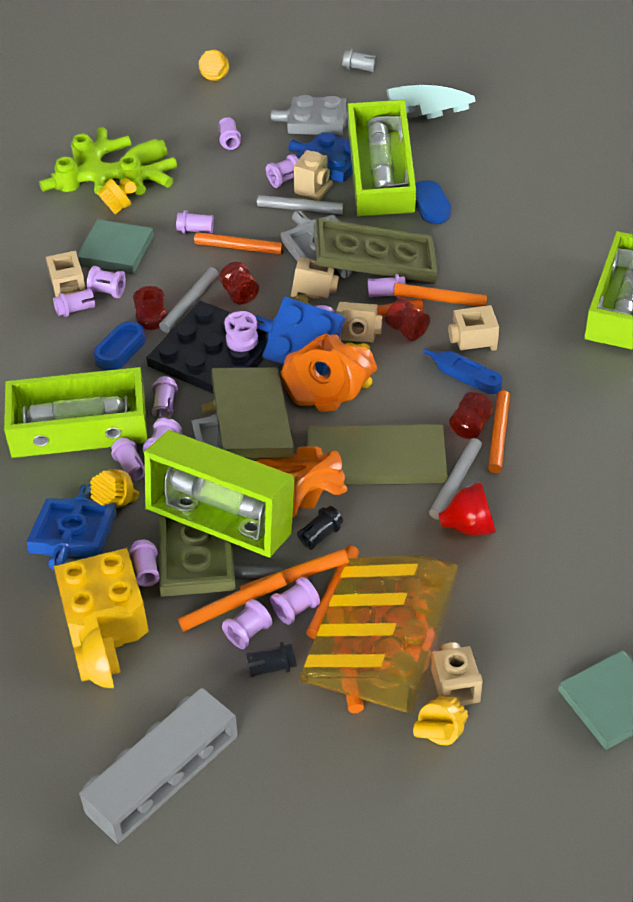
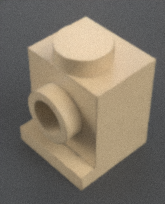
M306 150L293 166L295 194L321 201L333 186V181L329 180L330 170L327 167V156Z
M76 250L46 257L55 297H58L59 293L67 295L86 290Z
M299 256L291 297L297 298L298 292L314 299L328 298L329 293L336 294L339 276L333 275L335 268L316 265V260Z
M339 302L336 314L346 318L341 331V341L374 343L376 334L381 335L383 316L377 315L378 305ZM360 322L364 328L353 327V323Z
M491 305L454 310L453 324L448 325L451 343H458L460 351L490 347L491 351L497 350L499 324Z
M450 642L440 646L438 651L432 652L431 671L438 696L457 697V701L461 702L460 705L480 703L483 680L481 674L478 673L471 646L460 647L458 643Z

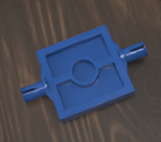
M321 132L310 143H302L295 139L290 141L288 149L297 152L296 156L298 159L306 150L326 155L330 179L343 183L353 175L349 140L337 137L332 133Z
M284 296L279 312L273 320L255 315L257 322H260L257 323L256 329L268 332V342L262 357L284 365V360L288 354L304 348L311 341L325 333L329 335L337 334L341 340V331L346 318ZM316 362L315 364L317 372L322 376L325 375L329 366L323 362Z
M83 484L75 498H46L27 539L28 553L52 556L48 562L52 570H54V566L65 564L69 556L88 558L102 554L117 514L116 503L102 506L92 500L90 496L93 494L90 493L92 490L90 484H88L87 488L86 484Z

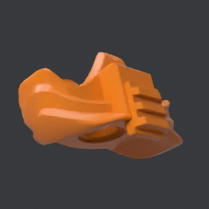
M325 333L311 341L304 348L288 354L284 360L280 378L288 396L298 406L315 405L318 411L329 412L336 411L343 402L353 400L370 375L376 372L377 365L369 349L346 345L341 342L337 334L329 335ZM316 362L326 363L331 372L323 376L320 375L315 367Z
M300 446L296 449L297 454L293 453L291 458H258L256 462L295 476L293 518L297 514L299 507L302 509H314L323 490L334 495H341L347 492L348 489L344 483L345 475L342 470V460L338 451L333 450L322 454V448L318 446Z

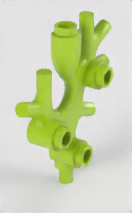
M100 127L96 130V140L94 143L87 134L75 135L71 142L73 159L70 157L59 158L54 166L55 172L51 173L50 178L40 180L39 185L42 192L54 188L57 191L71 192L79 188L80 182L92 181L94 182V192L97 194L105 186L104 183L110 178L120 180L128 178L136 184L135 193L142 195L146 191L143 185L144 180H152L169 188L173 183V178L163 172L177 168V162L174 157L163 160V157L167 156V148L162 139H152L135 145L118 162H102L101 158L104 155L131 146V140L128 135L108 140L107 130Z

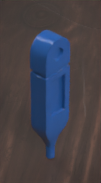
M426 348L423 351L424 354L430 356L435 361L440 371L474 388L477 387L478 390L487 394H496L502 388L501 374L487 369V367L452 351L432 352Z

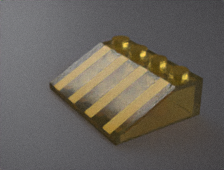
M424 555L348 558L349 562L345 563L301 672L300 681L413 714L432 660V652L436 648L454 594L458 565Z

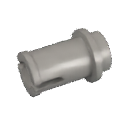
M352 48L350 51L345 50L343 66H346L347 70L356 68L374 72L377 61L376 55L358 53Z

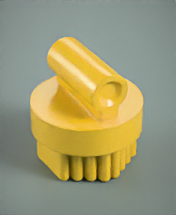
M218 50L205 51L199 60V70L206 79L219 81L227 75L229 62L226 56Z
M110 178L104 183L105 186L97 192L110 210L117 214L123 208L126 209L132 204L126 195L136 191V184L128 178H122L119 185H117Z
M103 470L99 475L92 477L90 484H92L90 486L92 489L90 493L93 494L90 497L102 506L116 503V509H120L129 502L134 503L139 497V491L133 488L131 477L123 470Z
M438 696L436 699L429 701L420 710L418 721L413 726V734L418 738H428L439 745H450L462 734L468 718V711L463 710L464 706L460 705L461 702L457 701V697Z

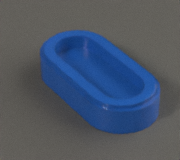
M430 180L415 183V205L422 218L432 224L446 222L451 215V204L439 184Z
M124 322L113 329L94 349V359L97 367L107 371L117 370L124 366L145 344L146 338L143 326L136 322Z

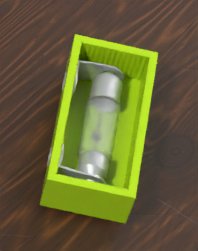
M405 100L348 103V132L357 217L415 213L416 185Z
M616 231L589 309L585 339L633 350V234Z
M141 367L5 381L4 431L11 457L112 447L113 443L120 438H129L136 444H144L148 439Z
M167 430L144 451L145 504L147 510L269 558L292 534L294 475L171 430Z

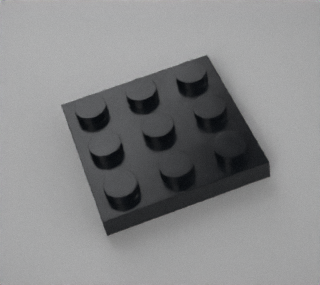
M200 300L146 357L147 365L213 393L212 368H257L264 360L262 355L268 342V332L256 329L258 334L257 345L249 351H234L227 346V332L224 325L226 317L231 312Z

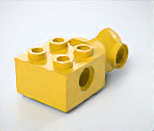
M127 548L54 566L81 681L90 680L98 686L111 689L114 688L111 675L121 673L115 648L121 647L126 643L138 641L149 632L143 600Z

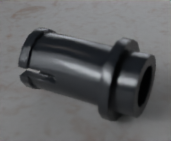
M332 506L319 509L316 518L297 532V536L305 547L308 546L310 550H313L332 531L338 532L341 529L340 524L343 523V517L336 508Z
M280 642L278 647L246 653L248 663L265 661L264 664L249 667L251 678L286 669V673L290 672L289 668L297 666L292 644L284 645V642Z

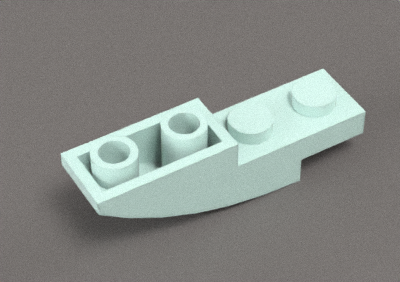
M435 85L401 86L386 90L389 101L405 100L407 113L414 112L413 106L417 105L419 115L426 114L427 119L443 116L442 110L453 108L454 113L470 109L469 103L476 102L473 95L449 87Z

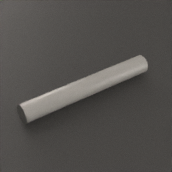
M258 195L257 198L258 207L339 215L344 213V203Z
M210 267L162 320L159 327L163 332H170L218 277L219 273L215 268Z
M471 438L429 510V515L432 518L439 520L438 514L448 506L482 447V443L478 439Z

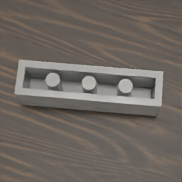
M202 687L192 696L185 697L179 702L174 712L162 722L153 724L144 738L132 748L123 750L116 758L115 763L101 775H95L86 783L84 789L79 793L85 814L117 845L120 844L238 737L235 714Z

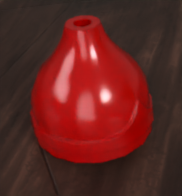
M475 482L470 486L460 489L448 506L438 514L442 528H451L474 537L488 536L496 533L482 482Z

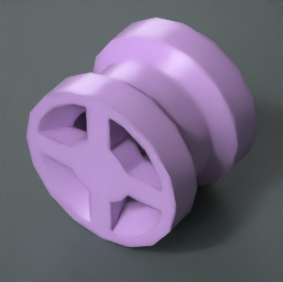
M236 311L229 314L224 322L227 332V346L238 352L253 349L258 343L256 317L247 311Z

